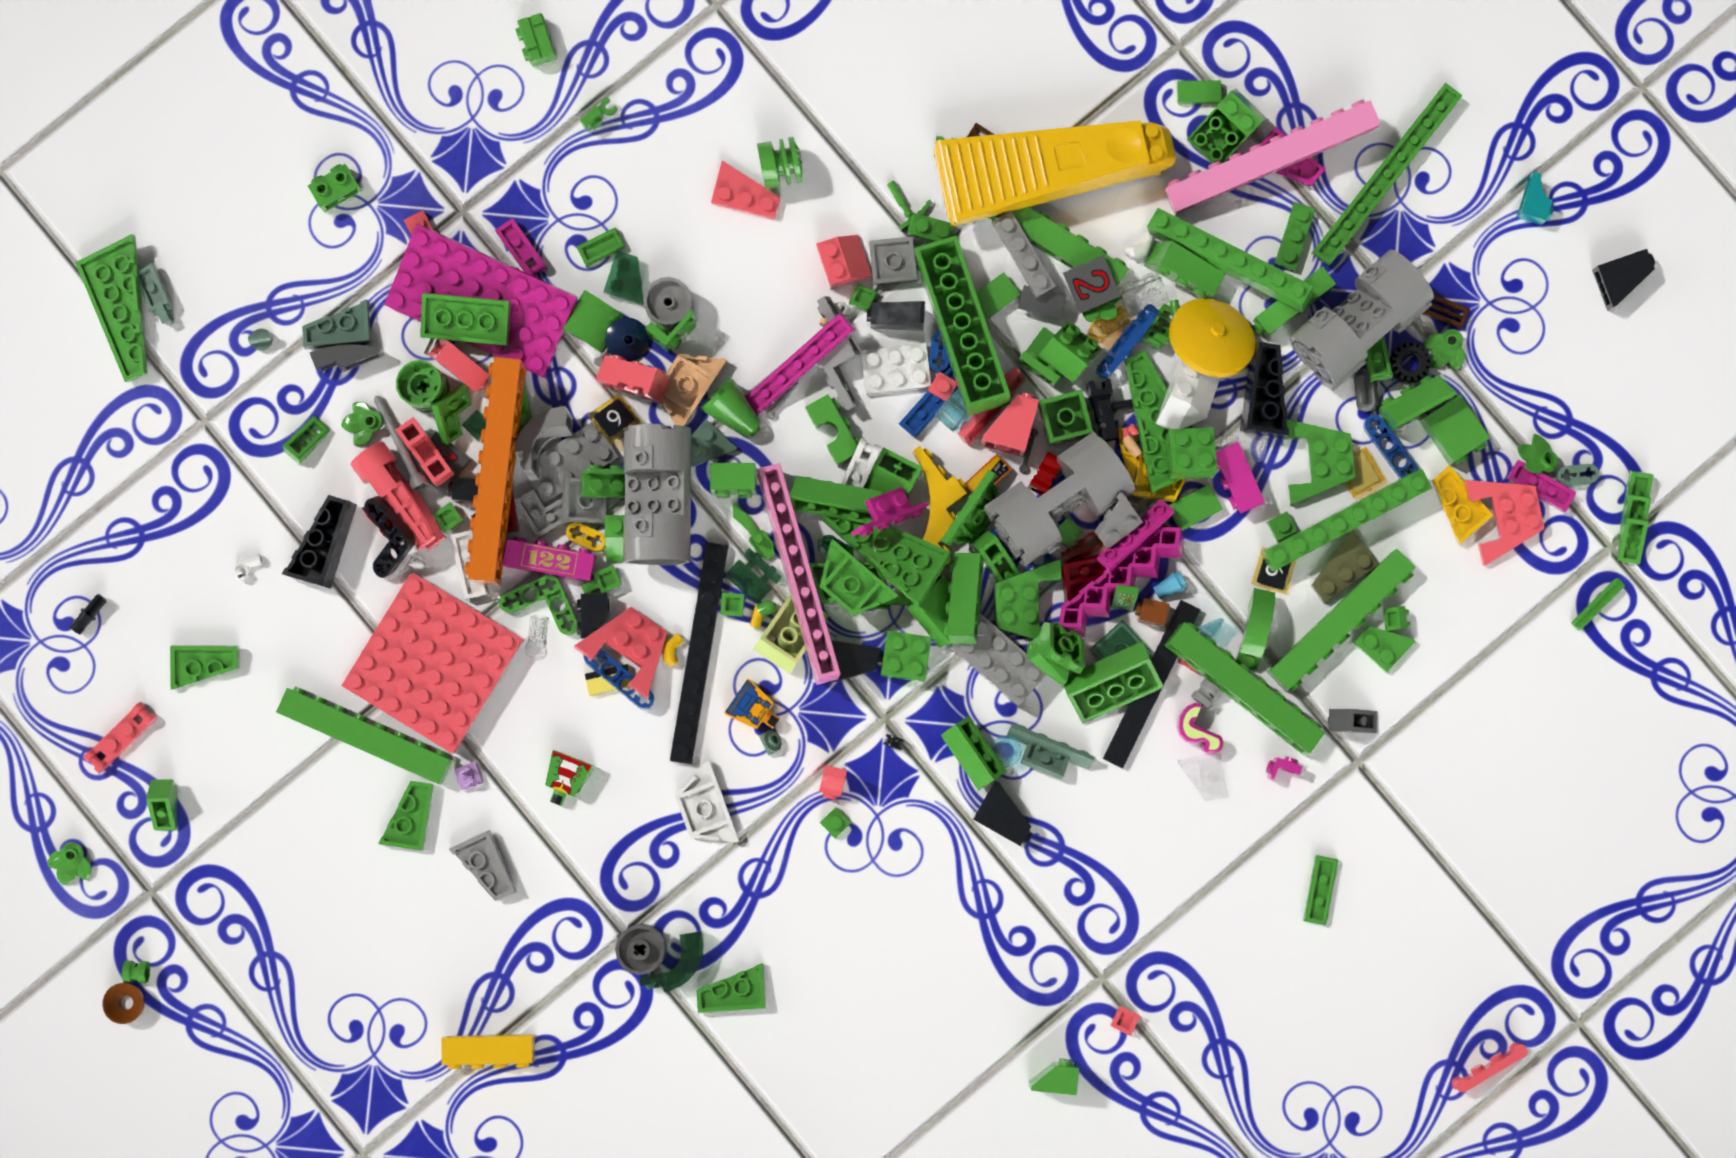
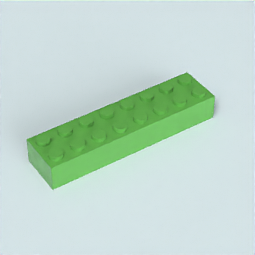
M957 235L915 247V259L967 416L1010 404L1011 395Z

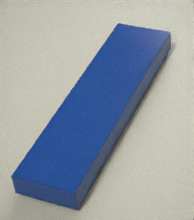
M950 365L943 374L956 381ZM956 386L947 403L959 390L958 386ZM927 391L900 421L899 425L916 439L947 403Z

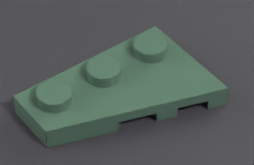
M365 299L356 306L346 307L337 314L330 317L325 316L302 326L304 349L371 343L368 300Z

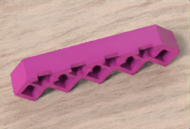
M1159 527L1112 571L1106 569L1103 575L1095 581L1092 580L1081 589L1076 597L1071 601L1065 602L1061 606L1059 621L1065 631L1070 632L1073 630L1079 633L1081 637H1085L1088 616L1110 617L1111 600L1117 585L1135 587L1136 577L1158 578L1160 557L1182 558L1184 535L1181 528Z

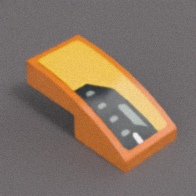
M996 454L966 481L965 485L973 493L988 470L997 475V478L994 480V485H997L1012 468Z

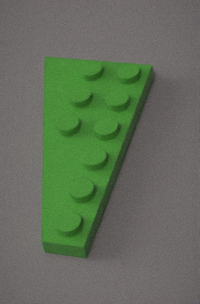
M131 234L75 262L122 377L128 383L148 374L136 237Z
M1143 350L1125 359L1124 364L1152 495L1181 479L1169 480L1165 441L1168 429L1156 424L1167 388L1147 353Z
M823 516V522L917 607L921 606L951 557L950 551L893 526H889L881 531L875 528L873 533L862 537L861 534L852 536L851 532L864 525V523Z

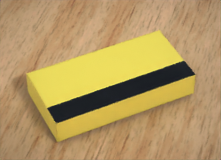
M629 664L621 665L630 673ZM616 667L604 669V673L612 677L617 673ZM595 671L585 674L589 696L616 690ZM623 680L621 688L630 687L629 684L632 680Z

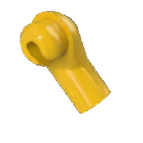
M678 633L663 646V661L670 667L678 663L676 648L684 641Z

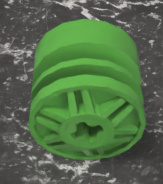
M788 137L789 148H785L783 139H779V150H774L771 141L757 143L765 189L780 187V176H785L787 184L791 185L790 174H795L797 183L802 182L803 165L800 150L794 141V137Z
M415 360L404 365L398 372L396 390L400 398L415 410L430 413L433 412L431 405L450 392V383L446 375L430 362ZM425 385H428L429 387L426 389L427 392L424 393L423 390H425Z

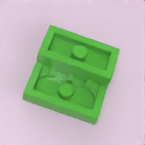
M584 290L563 329L602 353L606 346L605 337L609 326L616 320L623 318L624 315Z

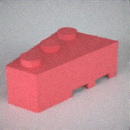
M613 355V357L604 356L596 381L604 386L662 404L670 383V379L664 375L665 371L645 366L636 361H625V358L618 355Z

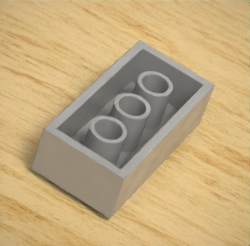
M982 614L979 615L977 644H953L951 647L959 657L1016 707L1025 700L1047 675L1027 659V654Z

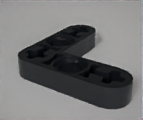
M375 496L365 502L364 508L367 515L389 539V542L373 562L374 573L380 578H385L395 572L414 547L415 536L382 497ZM387 518L391 520L393 528L388 526ZM391 548L395 550L397 558L392 556Z

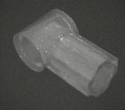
M530 616L525 652L534 661H541L547 655L549 617ZM541 645L542 650L540 654L532 655V646Z

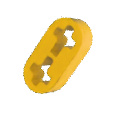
M576 522L571 523L567 527L566 536L573 543L594 552H601L605 549V536L601 532ZM577 527H580V532L585 534V537L576 536L574 539L571 530H576ZM589 536L594 539L600 536L602 545H597L594 548L593 543L587 539Z

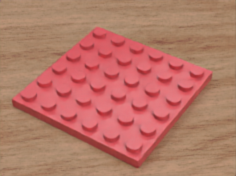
M411 572L341 686L448 752L455 754L524 639Z

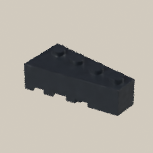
M328 495L314 518L313 525L305 533L304 540L298 550H295L291 562L288 567H285L282 574L331 589L357 504Z

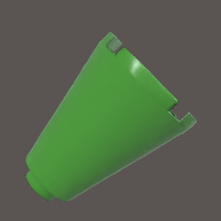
M732 377L728 378L718 387L714 394L700 407L703 412L745 438L748 436L754 437L761 429L759 427L761 421Z

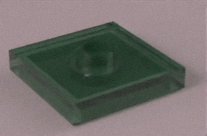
M1121 620L1089 650L1100 661L1142 642V640ZM1145 645V647H1146V649H1147V651H1148V653H1149V655H1150V654L1152 653V651Z

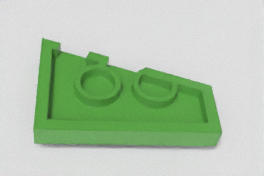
M410 781L378 844L424 850L434 784Z

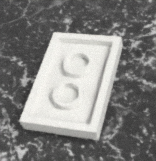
M926 343L861 350L866 395L923 389L931 386Z

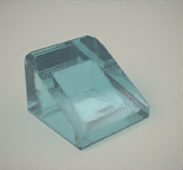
M1219 618L1197 628L1202 635L1212 638L1223 624L1224 619Z

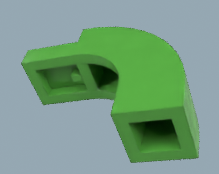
M1258 588L1253 589L1248 604L1243 638L1235 660L1239 665L1243 664L1249 669L1257 671L1271 628L1275 606V592Z

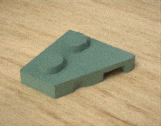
M705 420L691 435V466L695 467L709 460L711 461L725 454L735 452L737 447L710 422Z

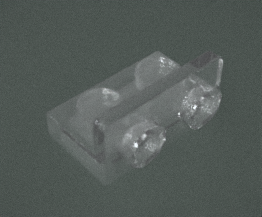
M1147 273L1141 277L1142 279L1135 282H1125L1118 288L1128 318L1139 315L1138 313L1142 312L1140 310H1144L1143 307H1146L1147 304L1159 307L1170 302L1163 279L1157 273Z

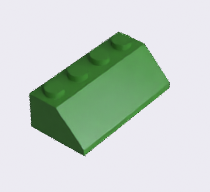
M1142 641L1084 667L1080 674L1076 672L1069 674L1064 688L1082 724L1162 689L1164 686Z

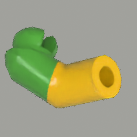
M766 600L756 605L753 610L750 626L761 628L763 617L776 613L778 609L777 604L771 600Z

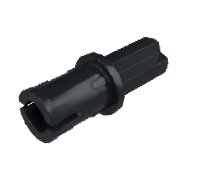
M97 594L86 608L80 609L81 612L78 617L69 625L70 629L81 635L91 621L96 620L95 615L107 602L106 598L101 594Z

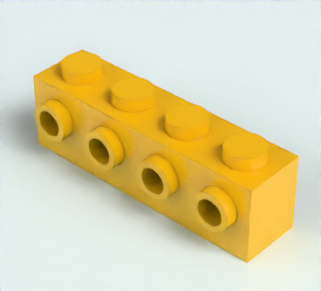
M535 1034L444 1036L441 1038L442 1065H448V1069H461L462 1065H470L471 1069L484 1068V1064H493V1068H506L507 1064H516L517 1068L529 1067V1063L535 1062Z

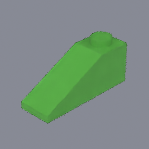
M989 530L970 542L976 553H981L984 565L997 582L1020 573L999 539Z

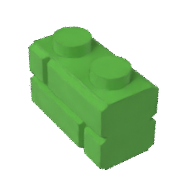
M538 13L519 19L517 21L519 28H515L519 41L523 40L526 47L522 49L525 61L530 60L532 66H538L545 62L556 60L557 57L543 14Z

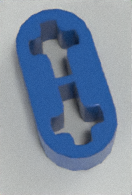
M939 331L932 337L929 367L935 373L944 372L949 364L944 344L943 350H938L939 342L935 341L941 336ZM938 354H942L941 360L945 362V365H941L940 368H936V364L932 363V361L937 360Z

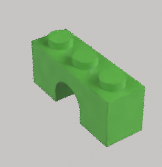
M829 394L805 406V410L816 429L826 424L832 425L837 429L838 436L827 445V449L837 467L852 459L859 439L857 436L852 437L848 429L852 427L846 417L842 418L838 410L841 408L835 397L831 399Z

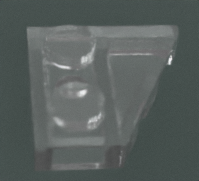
M1227 428L1224 429L1220 447L1237 440L1248 463L1263 461L1268 443L1267 438Z

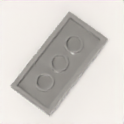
M596 420L575 432L573 436L567 437L540 454L539 480H529V482L545 505L563 494V477L581 478V471L588 469L589 465H602L603 469L619 459Z

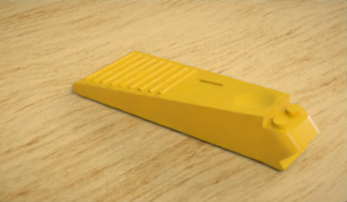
M1141 120L944 139L935 141V148L933 149L947 217L951 221V226L981 220L1138 178L1162 175L1164 170L1173 166L1176 160L1170 130L1165 126L1152 122L1141 123Z

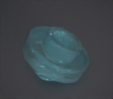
M999 736L990 745L1005 768L1013 767L1021 759V745L1012 736Z

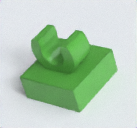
M1405 606L1383 609L1386 631L1406 629L1407 626L1411 625V622L1406 620V614L1409 613V610L1405 609Z

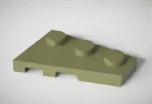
M1352 530L1347 534L1344 541L1311 584V587L1321 601L1326 603L1379 564L1356 532Z

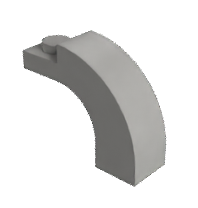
M566 406L551 408L536 415L524 426L517 438L515 454L520 460L522 473H525L530 481L539 480V455L543 447L554 439L573 436V417Z

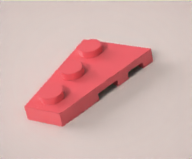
M722 161L711 204L775 220L780 196L765 189L761 184Z

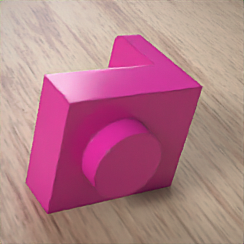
M1288 756L1285 759L1274 757L1273 761H1269L1266 768V773H1268L1267 779L1274 780L1278 769L1300 775L1303 766L1297 764L1298 760Z

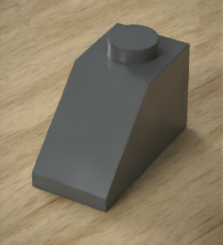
M1329 709V731L1377 733V711Z

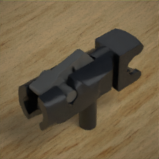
M1109 378L1102 382V390L1096 388L1094 381H1089L1086 384L1088 400L1091 401L1092 406L1088 414L1093 432L1105 442L1117 440L1119 438V420H1116V413L1120 409L1133 408L1132 399L1113 402V389Z

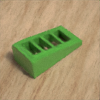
M1165 303L1162 304L1156 319L1146 330L1141 340L1157 351L1161 350L1164 343L1156 340L1149 334L1153 332L1154 334H1160V336H1166V338L1169 337V327L1158 321L1161 318L1170 324L1172 320L1162 314L1165 310L1172 315L1171 307ZM1157 325L1158 327L1165 330L1166 333L1163 334L1153 327Z
M313 416L282 445L283 451L300 465L326 437L330 429ZM314 426L320 431V433H315L311 429V427ZM306 432L314 438L312 441L305 436ZM301 439L302 441H304V442L307 444V446L304 447V446H303L300 442H298V441ZM293 447H297L301 452L297 453Z

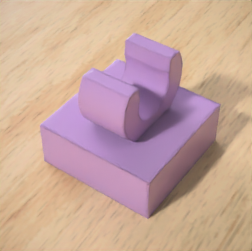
M476 762L454 769L461 790L483 783Z

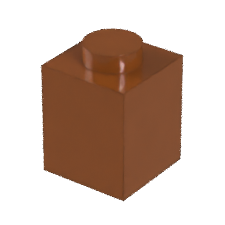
M1143 598L1141 603L1137 602L1135 615L1138 616L1137 621L1164 627L1170 604Z

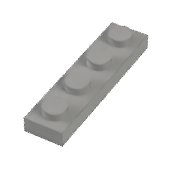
M1012 211L992 221L993 227L1035 298L1037 299L1056 287Z

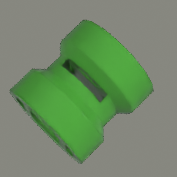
M133 960L124 961L122 968V980L124 983H132L136 980L139 983H148L150 978L149 961H140L139 963H135Z

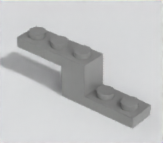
M824 296L817 300L819 304L817 307L823 318L827 319L828 323L839 314L831 297ZM851 335L817 363L822 370H825L829 386L836 390L838 394L837 401L846 411L859 407L839 368L861 355Z

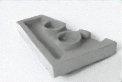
M490 830L449 848L450 852L456 855L462 862V865L475 876L477 882L494 901L517 892Z

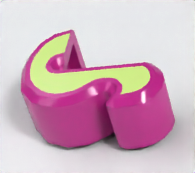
M1193 703L1186 706L1181 711L1176 728L1179 736L1185 742L1191 744L1202 742L1203 747H1201V751L1204 753H1218L1223 748L1222 737L1194 725L1202 704Z

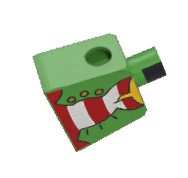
M553 750L545 786L554 789L550 802L562 806L567 794L577 797L595 766Z

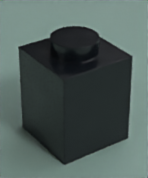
M453 477V483H449V496H452L454 502L473 503L474 495H478L479 486L475 484L476 479Z

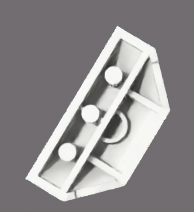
M1178 358L1156 424L1168 430L1184 429L1205 420L1219 379L1191 369Z

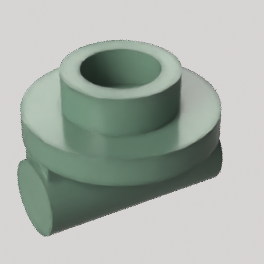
M260 328L248 336V342L255 349L264 351L272 345L273 337L268 330Z
M769 730L759 735L768 756L780 750L782 742L776 732Z

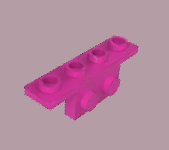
M903 487L870 498L865 501V504L873 521L860 526L852 531L851 534L852 536L861 534L862 537L873 533L875 528L881 531L891 526V522H894L895 525L907 520V516H911L912 519L923 514V509L928 507L929 504L924 502L911 507Z
M1159 500L1140 518L1143 523L1112 547L1103 551L1097 557L1098 562L1108 571H1112L1175 513L1173 508L1163 500Z

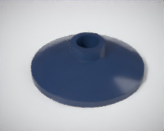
M621 318L613 322L609 326L605 337L606 346L610 354L623 357L628 362L642 357L649 346V336L646 332V327L634 318ZM627 335L632 337L630 344H626L624 341Z

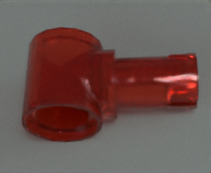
M1090 532L1084 538L1076 541V545L1060 552L1062 558L1069 555V557L1064 559V562L1076 560L1083 555L1086 557L1098 552L1103 543L1095 532ZM1090 537L1096 538L1098 547H1088L1087 539Z

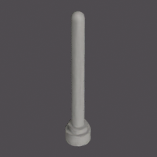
M375 396L374 403L382 415L383 421L411 476L409 484L412 490L416 492L426 488L429 485L426 476L418 472L403 440L395 430L397 427L382 397Z

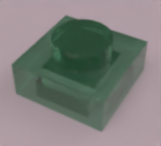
M476 410L462 426L479 441L482 429L486 428V420Z

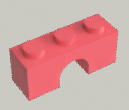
M414 417L395 429L436 487L455 475Z

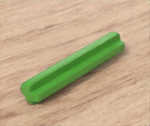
M1618 578L1614 579L1571 622L1573 627L1578 631L1582 630L1625 587L1624 583Z

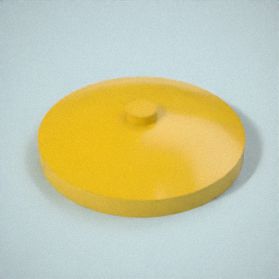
M1199 298L1186 302L1176 311L1169 326L1170 342L1178 357L1191 369L1207 376H1233L1241 372L1248 365L1255 352V335L1249 322L1234 307L1219 300Z

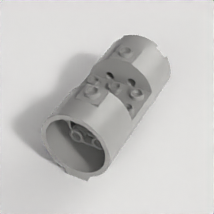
M1388 250L1375 263L1367 267L1355 279L1357 290L1350 293L1340 305L1332 310L1324 306L1290 336V345L1304 365L1307 364L1315 372L1314 375L1320 382L1332 391H1335L1367 363L1365 361L1368 357L1367 350L1391 329L1400 334L1432 306L1431 301L1434 299V294L1430 285L1420 271L1407 258L1395 250Z
M662 424L628 426V428H624L625 516L623 517V562L663 566L690 563L691 428L681 425H673L672 428Z
M1092 432L1058 455L1057 463L1060 465L1066 478L1058 485L1037 498L1020 481L984 506V512L989 520L996 523L994 527L997 535L1015 559L1018 557L1022 559L1020 561L1022 566L1025 567L1041 555L1046 553L1051 555L1061 548L1059 544L1062 543V537L1055 523L1062 519L1061 515L1067 510L1070 513L1080 506L1079 503L1082 502L1094 516L1099 518L1102 515L1105 516L1108 509L1113 510L1119 501L1117 496L1120 492L1125 497L1135 492L1134 483L1127 469L1113 449L1102 438L1097 436L1095 432Z

